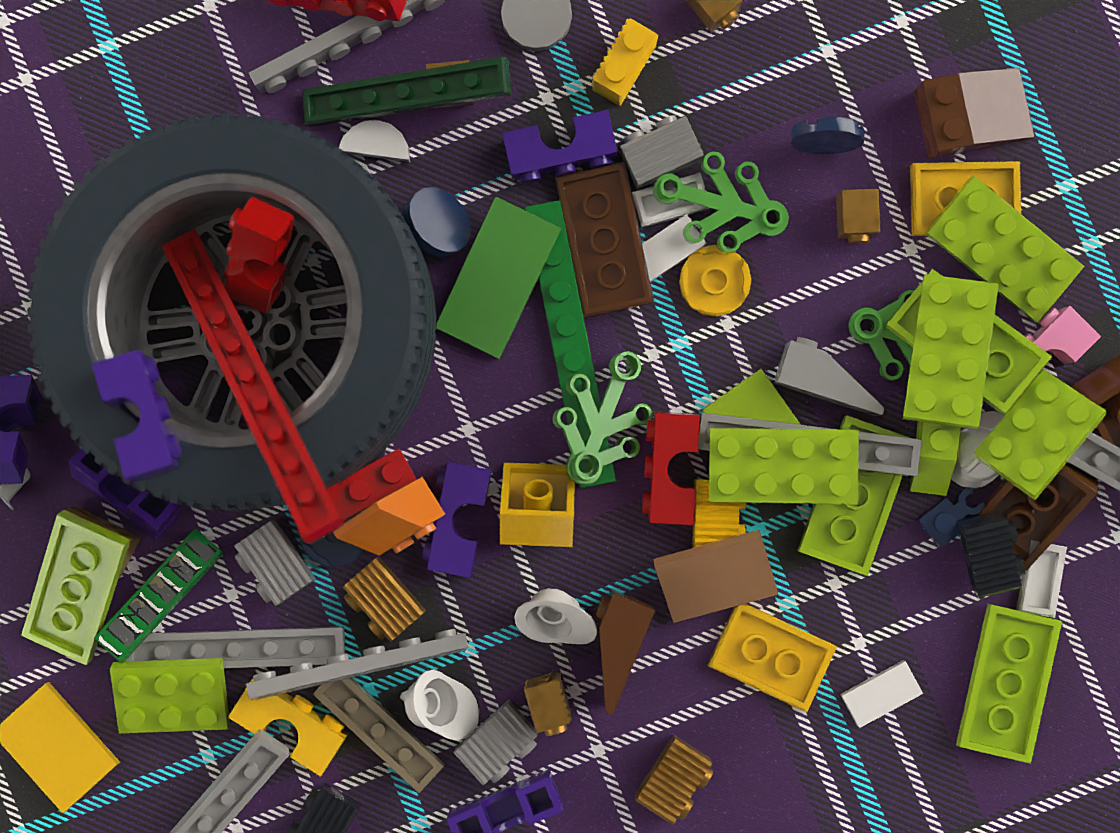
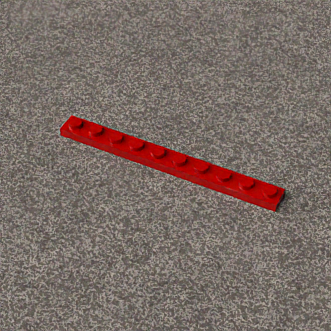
M193 229L162 245L303 539L309 544L344 525L199 234Z

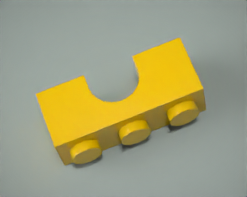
M246 688L228 718L253 734L259 729L265 732L270 723L276 719H284L291 722L297 729L298 743L290 757L320 777L326 771L349 734L343 730L345 725L337 718L329 714L323 717L312 710L314 705L309 700L300 695H295L293 698L287 693L251 701Z

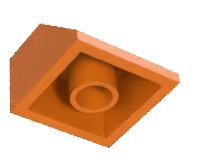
M421 477L377 501L333 531L336 538L379 556L390 549H393L397 554L415 543L411 536L415 535L417 540L437 529L433 522L444 516L445 513L427 483Z

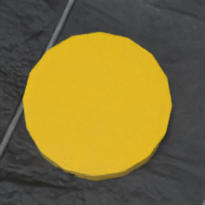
M714 244L701 247L688 257L681 269L679 285L682 297L690 308L702 315L718 317L730 314L742 305L750 291L751 275L748 264L736 251L725 254Z

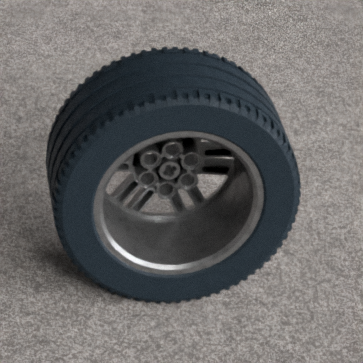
M231 114L205 115V119L193 116L182 121H171V126L168 127L164 125L156 126L154 130L140 133V138L135 141L132 139L125 141L121 147L111 150V156L106 160L101 158L96 162L97 165L92 170L88 169L83 174L86 178L81 183L76 182L69 196L66 195L63 198V207L60 211L56 209L51 225L46 227L45 232L48 234L45 241H40L38 247L40 251L38 257L35 256L33 263L37 266L35 274L31 273L30 276L32 284L31 290H28V298L31 299V307H27V315L29 316L30 323L28 324V333H31L33 341L29 342L30 349L33 350L34 366L38 367L41 373L37 376L40 383L43 384L44 394L47 399L53 401L54 405L51 408L60 418L63 427L73 432L70 436L74 441L78 442L87 454H93L96 457L94 461L114 476L122 477V481L145 493H151L155 497L180 505L184 504L190 507L211 510H244L287 505L251 430H243L238 427L242 411L232 390H230L220 421L213 423L206 419L225 376L192 308L149 311L147 308L153 284L164 264L169 261L162 245L193 229L199 234L225 287L227 286V280L223 276L230 256L226 254L225 247L213 232V226L231 220L237 208L243 209L251 197L294 215L293 226L298 229V233L283 262L286 265V273L282 291L286 295V301L278 309L270 308L267 314L234 299L232 301L244 325L246 324L244 320L245 315L255 316L252 320L254 327L251 330L246 329L256 349L261 352V359L326 488L341 483L360 469L373 463L383 454L389 444H392L401 433L407 420L411 418L419 403L422 391L425 389L435 350L436 304L434 302V291L430 273L413 233L390 196L366 169L361 167L356 160L338 147H334L327 140L307 130L301 131L299 127L273 119L272 122H268V119L265 117L248 116L246 114H239L238 118ZM319 241L335 256L343 276L344 285L300 292L294 286V283L313 243ZM347 303V318L316 321L310 319L309 312L311 309ZM191 326L193 329V336L191 338L153 345L147 342L146 334L149 330ZM287 326L291 332L289 341L284 345H277L274 339L275 332L280 327ZM344 337L336 362L328 376L325 377L304 353L309 339ZM135 350H140L147 356V359L153 358L156 364L173 359L200 354L204 355L209 361L208 366L188 407L183 406L170 393L161 379L158 382H154L158 397L164 396L169 406L171 419L165 420L169 435L175 433L180 444L182 456L176 458L179 469L136 482L125 479L114 440L128 436L136 430L140 422V411L138 406L133 403H125L114 407L104 403L92 363ZM287 369H295L314 392L305 402L301 400L284 376V372Z

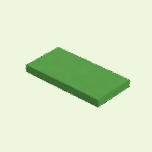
M495 197L437 321L436 328L500 359L562 228L501 198Z

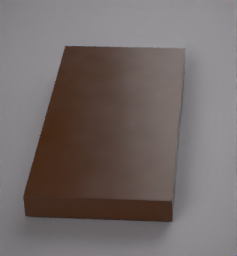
M621 162L556 177L555 180L584 318L655 303L626 163Z

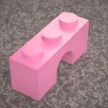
M1071 306L1059 310L1055 307L1052 308L1038 322L1042 327L1033 336L1030 333L1025 335L1026 338L1045 352L1055 355L1064 365L1076 362L1101 337Z

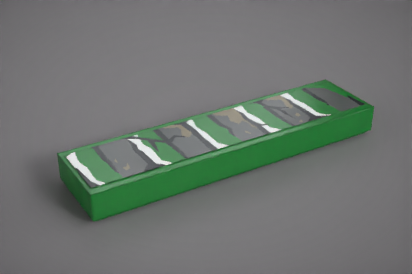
M195 528L100 630L94 639L119 662L124 663L224 553Z

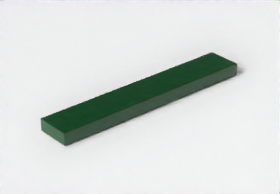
M503 56L302 89L305 125L314 127L511 96L509 61Z

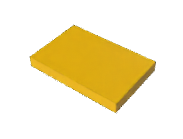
M1020 161L912 163L910 165L912 236H928L925 232L971 176L978 178L1021 214Z
M742 604L733 608L708 662V666L808 712L837 646L748 604Z
M50 682L45 683L0 724L1 745L62 813L69 810L120 763Z

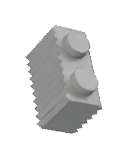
M675 115L666 117L656 123V130L644 134L643 130H639L623 139L625 144L620 146L619 153L626 163L627 170L637 190L653 184L664 174H674L702 160L704 156L703 151L686 116L678 120Z
M276 520L269 521L235 545L239 552L235 555L238 564L246 573L252 571L259 581L255 587L266 603L272 601L277 606L316 580Z
M508 700L468 738L463 740L455 748L454 754L482 785L486 784L489 780L496 783L510 770L507 764L516 755L522 759L535 748L537 743L534 739L538 733L512 701Z

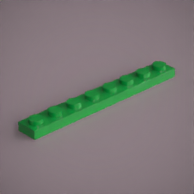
M559 200L525 207V210L562 228L540 273L539 281L564 407H570L575 410L577 414L576 426L585 445L589 430L576 396L570 395L566 390L567 379L575 374L586 375L590 380L589 390L597 411L601 403ZM575 379L574 388L580 392L583 384L581 380ZM566 413L567 422L569 423L570 418L569 415ZM607 437L603 439L599 452L609 448ZM582 459L579 462V469L583 473L587 471L588 464ZM613 463L602 467L601 475L595 482L580 484V488L616 481Z

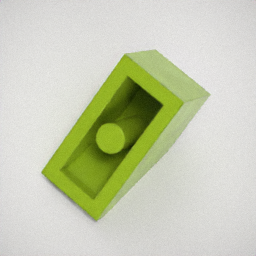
M918 421L916 439L921 440L917 476H911L909 491L947 495L957 461L961 427Z

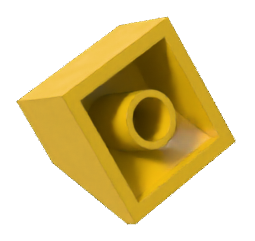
M504 462L500 505V544L572 547L575 481L568 475L566 465Z

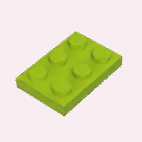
M1043 369L974 451V457L1036 500L1106 416V410Z
M223 658L125 661L124 663L113 662L111 665L110 674L119 734L228 729L230 718H228L229 709Z

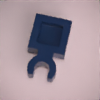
M971 487L961 489L957 493L953 504L948 498L944 497L916 519L938 548L944 547L959 535L957 525L959 520H964L967 514L975 515L984 509L985 504L983 502H978L971 508L966 505V497L974 491Z

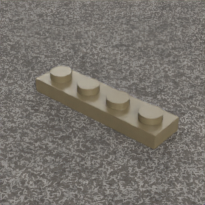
M353 678L322 684L313 693L320 702L418 793L444 767L445 764Z

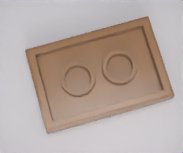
M760 530L653 559L654 567L674 623L779 595Z

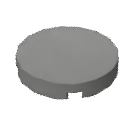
M504 0L501 9L503 28L507 35L521 48L532 51L548 50L557 45L556 43L561 41L569 32L572 20L570 0Z

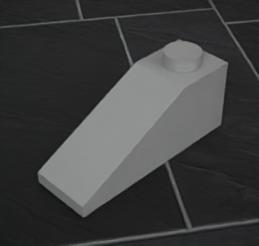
M797 337L796 342L791 340L786 343L773 384L872 416L883 414L884 407L826 351L817 349V342Z

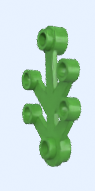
M715 151L709 152L702 158L701 168L706 174L710 175L720 195L683 185L681 179L674 174H664L653 184V196L662 204H672L679 199L717 210V212L705 219L692 221L684 227L683 237L690 244L701 242L707 233L737 216L751 220V222L735 232L726 231L718 237L717 247L722 253L730 254L736 251L741 243L758 233L765 236H776L782 233L788 225L789 216L786 208L780 202L768 199L757 179L759 175L758 167L752 162H744L739 165L735 170V178L738 183L745 185L754 205L741 201L723 169L725 165L724 157ZM713 157L718 161L717 169H711L708 166V158ZM744 167L749 168L752 172V177L749 180L745 179L741 174V170ZM665 182L674 184V194L665 192ZM769 211L775 213L777 217L775 224L769 223L766 219ZM691 226H696L700 230L698 239L690 236L689 228ZM725 236H730L734 240L732 249L724 246L723 239Z
M915 290L903 292L897 301L879 311L872 308L859 309L853 313L848 323L851 336L860 343L869 344L881 365L879 369L880 375L887 381L900 378L903 374V365L897 359H893L883 338L896 341L909 365H911L913 347L887 329L886 326L887 322L891 320L904 304L905 296L911 295ZM862 320L871 322L872 329L869 333L861 330L860 323ZM889 363L897 367V373L894 377L886 373V366Z
M633 352L618 353L610 360L609 370L612 376L598 411L589 390L590 380L586 375L575 374L566 381V390L570 395L576 396L589 430V435L584 445L576 426L577 414L575 410L570 407H563L557 409L553 414V423L557 428L563 430L570 448L571 455L567 460V472L576 483L590 484L595 482L601 475L603 466L621 458H633L640 450L638 440L627 436L618 439L614 447L599 452L605 437L634 425L647 424V419H652V410L644 403L635 404L630 407L627 413L612 418L626 381L635 379L641 371V361ZM620 361L626 364V372L624 374L618 369ZM575 379L581 380L583 384L580 392L574 388ZM638 408L642 409L644 412V418L642 421L638 420L636 417V411ZM562 412H566L569 415L570 420L567 425L561 422L560 416ZM626 441L630 442L632 446L629 454L623 450V444ZM582 459L588 464V469L585 473L579 469V462Z

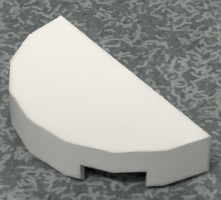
M380 120L363 121L351 127L343 136L339 149L347 154L410 162L409 147L402 133L392 124Z

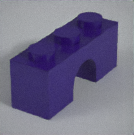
M604 110L573 117L575 138L568 147L560 150L551 149L542 142L538 125L503 132L502 135L512 181L520 180V184H531L540 181L541 175L555 172V176L560 177L576 173L577 167L590 165V169L611 165V160L617 158V147L609 111Z
M135 350L92 363L102 401L110 407L133 403L138 406L140 411V422L136 430L128 436L114 440L124 478L131 482H136L179 469L176 458L181 457L182 452L176 434L169 435L165 420L171 419V414L165 397H158L154 382L160 381V376L154 359H147V356L140 350Z
M32 375L0 376V485L23 484L29 452L20 433L10 431L21 426H36L42 396Z
M81 449L69 462L71 476L157 541L179 517L181 505L155 497L151 493H145L122 481V477L114 476L94 461L96 457L93 454L89 455Z
M447 462L446 469L440 468L436 489L442 490L439 505L445 515L433 522L437 528L434 530L433 540L426 539L422 560L428 561L427 570L469 578L472 576L479 540L461 536L455 529L454 516L456 511L464 504L486 505L492 470Z
M548 769L449 810L446 820L452 833H500L517 824L528 822L529 825H532L563 812V800L551 770Z

